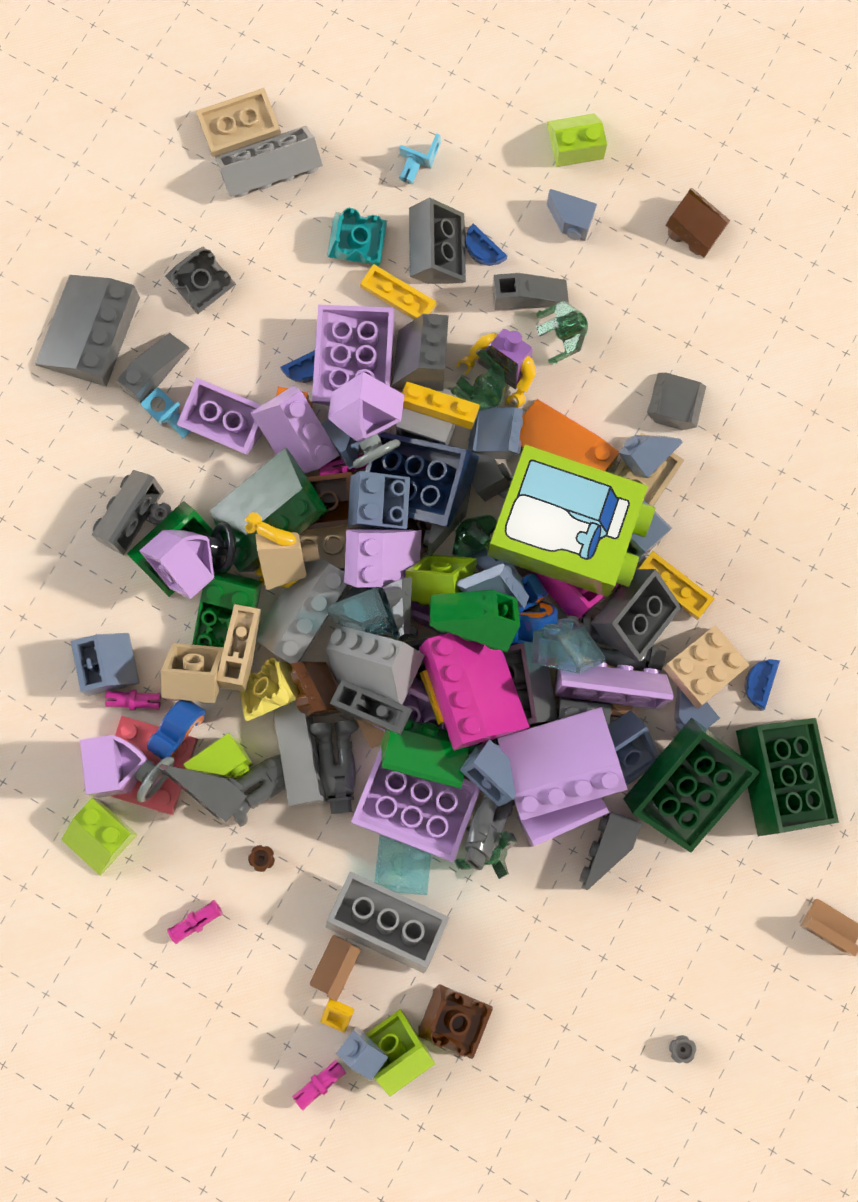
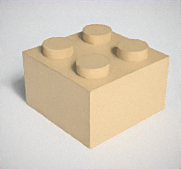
M173 643L161 669V698L175 701L188 700L198 701L199 703H215L220 690L216 678L224 648Z

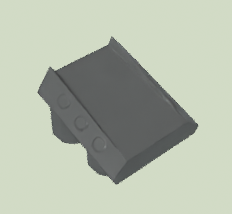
M204 246L195 250L165 275L197 314L236 285L229 273L215 260L214 254Z
M658 373L652 398L647 409L648 416L655 423L679 430L697 428L706 386L701 382L670 373Z
M412 577L397 580L383 586L381 590L383 606L388 615L394 638L402 642L406 641L410 635Z

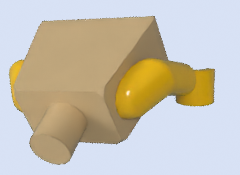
M254 512L245 518V521L249 522L245 526L246 532L254 533L257 530L255 536L261 565L255 573L260 575L259 581H263L262 584L266 586V590L278 586L283 588L291 587L298 580L307 576L305 562L320 560L317 544L301 547L298 533L278 529L262 522L261 516Z

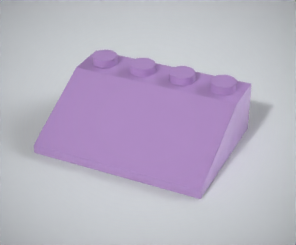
M318 305L312 403L330 406L332 392L362 372L391 387L395 324L394 308Z
M565 658L564 662L560 661L557 665L554 696L657 710L673 700V692L667 675L659 674L660 670L644 668L643 672L633 671V667L628 665H617V668L607 667V663L592 661L591 665L580 664V660L574 658Z
M602 707L497 738L499 747L510 760L516 793L514 800L521 821L628 790Z
M380 748L351 823L453 863L480 789L473 782L463 779L460 789L382 768Z

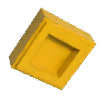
M329 998L320 1023L345 1033L355 1009Z

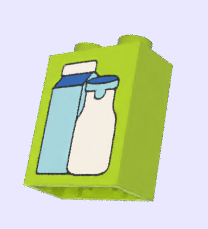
M524 445L492 536L487 556L608 597L616 583L629 587L633 579L639 556L628 553L627 549L632 534L646 537L655 512V507L643 503L648 486Z

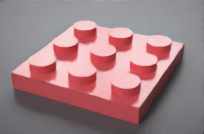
M121 716L115 736L134 744L155 766L162 761V759L147 749L150 737L158 731L159 727ZM187 736L173 757L175 760L174 767L186 769L183 764L193 757L198 742L197 738ZM168 777L150 799L145 802H139L137 800V793L142 783L138 780L131 793L111 796L173 815L182 788Z

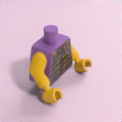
M502 329L499 334L493 332L481 336L469 350V356H464L456 365L458 368L462 363H466L468 370L464 374H467L474 368V360L477 359L478 364L514 389L518 388L515 393L506 398L507 405L514 398L517 400L515 408L525 403L524 392L528 391L536 375V368L532 359V347L522 340V335L519 332L508 331L507 329Z

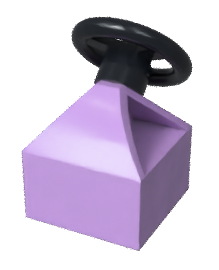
M221 522L215 526L211 537L182 530H162L140 552L171 590L191 599L214 578V571L218 574H225L230 570L235 558L236 539L232 527L226 522ZM222 530H224L227 535V539L223 540L220 535Z

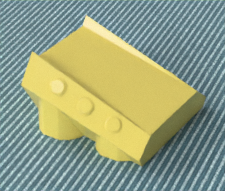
M270 658L263 664L259 673H250L246 692L240 691L243 714L246 721L296 702L299 690L292 681V667L290 663Z

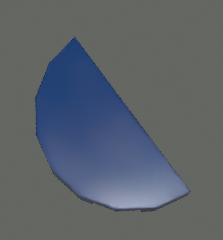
M473 223L467 231L465 242L467 252L471 258L480 264L488 266L498 265L507 260V255Z
M315 350L281 366L282 372L286 377L295 382L306 383L313 381Z
M768 659L759 662L749 670L745 677L744 688L747 698L754 706L761 710L766 708L780 660Z

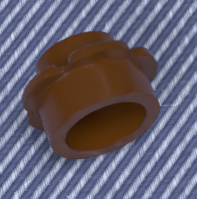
M257 845L251 850L252 853L249 855L248 861L256 871L264 872L267 868H271L274 865V852L269 846ZM260 856H264L263 861H260Z

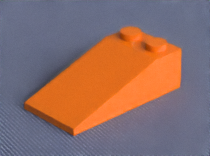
M539 399L522 416L523 427L520 431L522 451L524 445H528L605 472L612 467L619 456V451L601 437Z

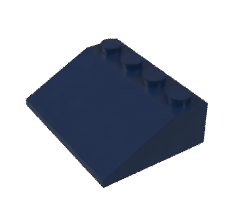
M385 432L378 434L382 445L395 439L400 441V445L368 463L365 472L410 477L408 518L449 527L473 482L479 456L467 449Z

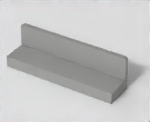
M296 702L273 710L288 805L296 806L309 802L315 804L326 802V794L320 777L316 736L310 733L309 727L310 724H314L313 716H306V714L301 713L297 708Z

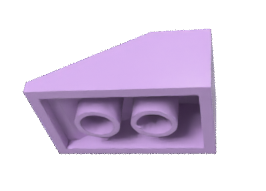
M346 530L344 583L354 587H383L406 578V570L420 561L421 530Z

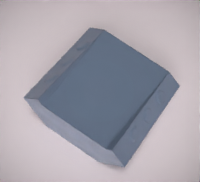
M515 407L479 408L476 420L470 431L468 450L473 453L494 457V459H510L518 455L522 447L520 431L523 427V409Z
M503 563L457 582V586L462 592L493 589L513 596L518 600V607H523L524 609L529 599L521 576L519 574H512L511 568Z

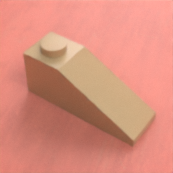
M234 604L216 678L220 688L246 692L261 612L258 608Z

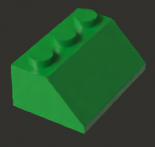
M185 501L180 503L127 553L168 597L175 591L167 586L141 554L140 550L162 530H182L211 537L213 532L211 527Z
M408 718L401 735L385 730L381 741L382 768L461 789L464 774L460 769L467 760L469 746L454 751L447 730L441 729L432 723L426 722L422 724Z

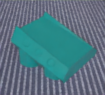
M350 207L346 208L342 213L336 212L332 221L327 256L329 258L379 266L387 220H382L376 215L360 216L356 209Z

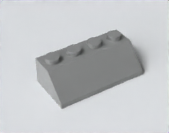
M307 126L215 156L230 197H242L247 195L248 191L255 188L263 190L269 188L273 182L279 180L287 182L294 179V175L300 173L311 174L316 172L318 167L323 166L315 137Z
M321 557L320 560L305 562L307 576L298 580L291 587L284 588L257 631L256 641L290 664L301 661L349 585L344 583L345 572Z
M341 625L336 626L326 648L331 672L338 685L343 679L402 705L425 656L402 641Z
M350 872L327 919L325 928L419 972L425 973L450 917Z

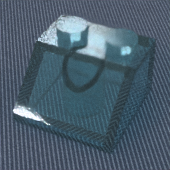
M377 587L326 607L331 621L341 626L375 635L385 633L386 628L390 626L389 618Z
M559 619L557 623L546 624L544 628L533 632V664L580 674L605 662V655L585 627L574 624L573 620Z
M380 835L374 883L394 892L427 895L431 854Z

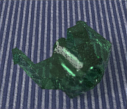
M561 301L544 311L539 310L536 314L537 318L541 319L553 313L556 314L555 318L536 327L538 336H542L555 329L556 336L563 341L565 351L548 359V362L551 364H558L557 362L581 351L585 335H587L588 322L585 315L566 301Z
M479 349L476 351V354L490 367L487 373L479 375L475 379L473 386L461 376L456 383L457 386L453 387L450 391L460 399L479 404V411L495 408L504 400L507 383L505 382V371L486 353V350Z
M483 515L461 522L456 529L452 554L455 557L469 558L473 553L480 552L484 548L488 552L491 542L490 535L496 528L497 520L491 515Z
M507 831L500 833L502 837L500 838L499 845L494 849L490 860L484 863L485 865H492L498 879L509 874L505 862L507 850L517 843L514 834ZM465 859L454 860L458 870L473 869Z

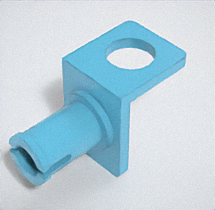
M436 133L427 155L400 145V155L407 158L402 173L399 176L401 181L406 183V180H408V184L412 185L420 165L431 168L441 145L440 134Z
M159 387L141 402V406L160 425L168 423L182 439L191 432L177 425L181 415L178 412L180 404L178 402L174 403ZM156 397L162 398L166 404L164 410L160 412L154 411L151 408V401Z

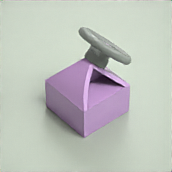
M362 372L332 392L328 419L359 442L365 454L353 462L354 468H360L400 445V441L397 439L382 445L378 434L401 421L404 394L365 372Z
M115 735L80 740L86 795L101 798L131 793L139 780L142 785L138 790L137 800L145 802L158 791L168 778L158 767L161 764L170 766L175 764L173 757H166L155 766L138 747Z

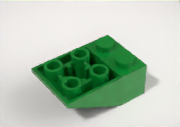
M214 571V578L202 588L192 645L224 648L234 604L257 608L263 581L227 572L225 574H218Z
M493 589L431 595L430 626L440 632H450L458 635L466 641L482 643L492 650L499 649L507 652L520 627L518 600L513 596Z

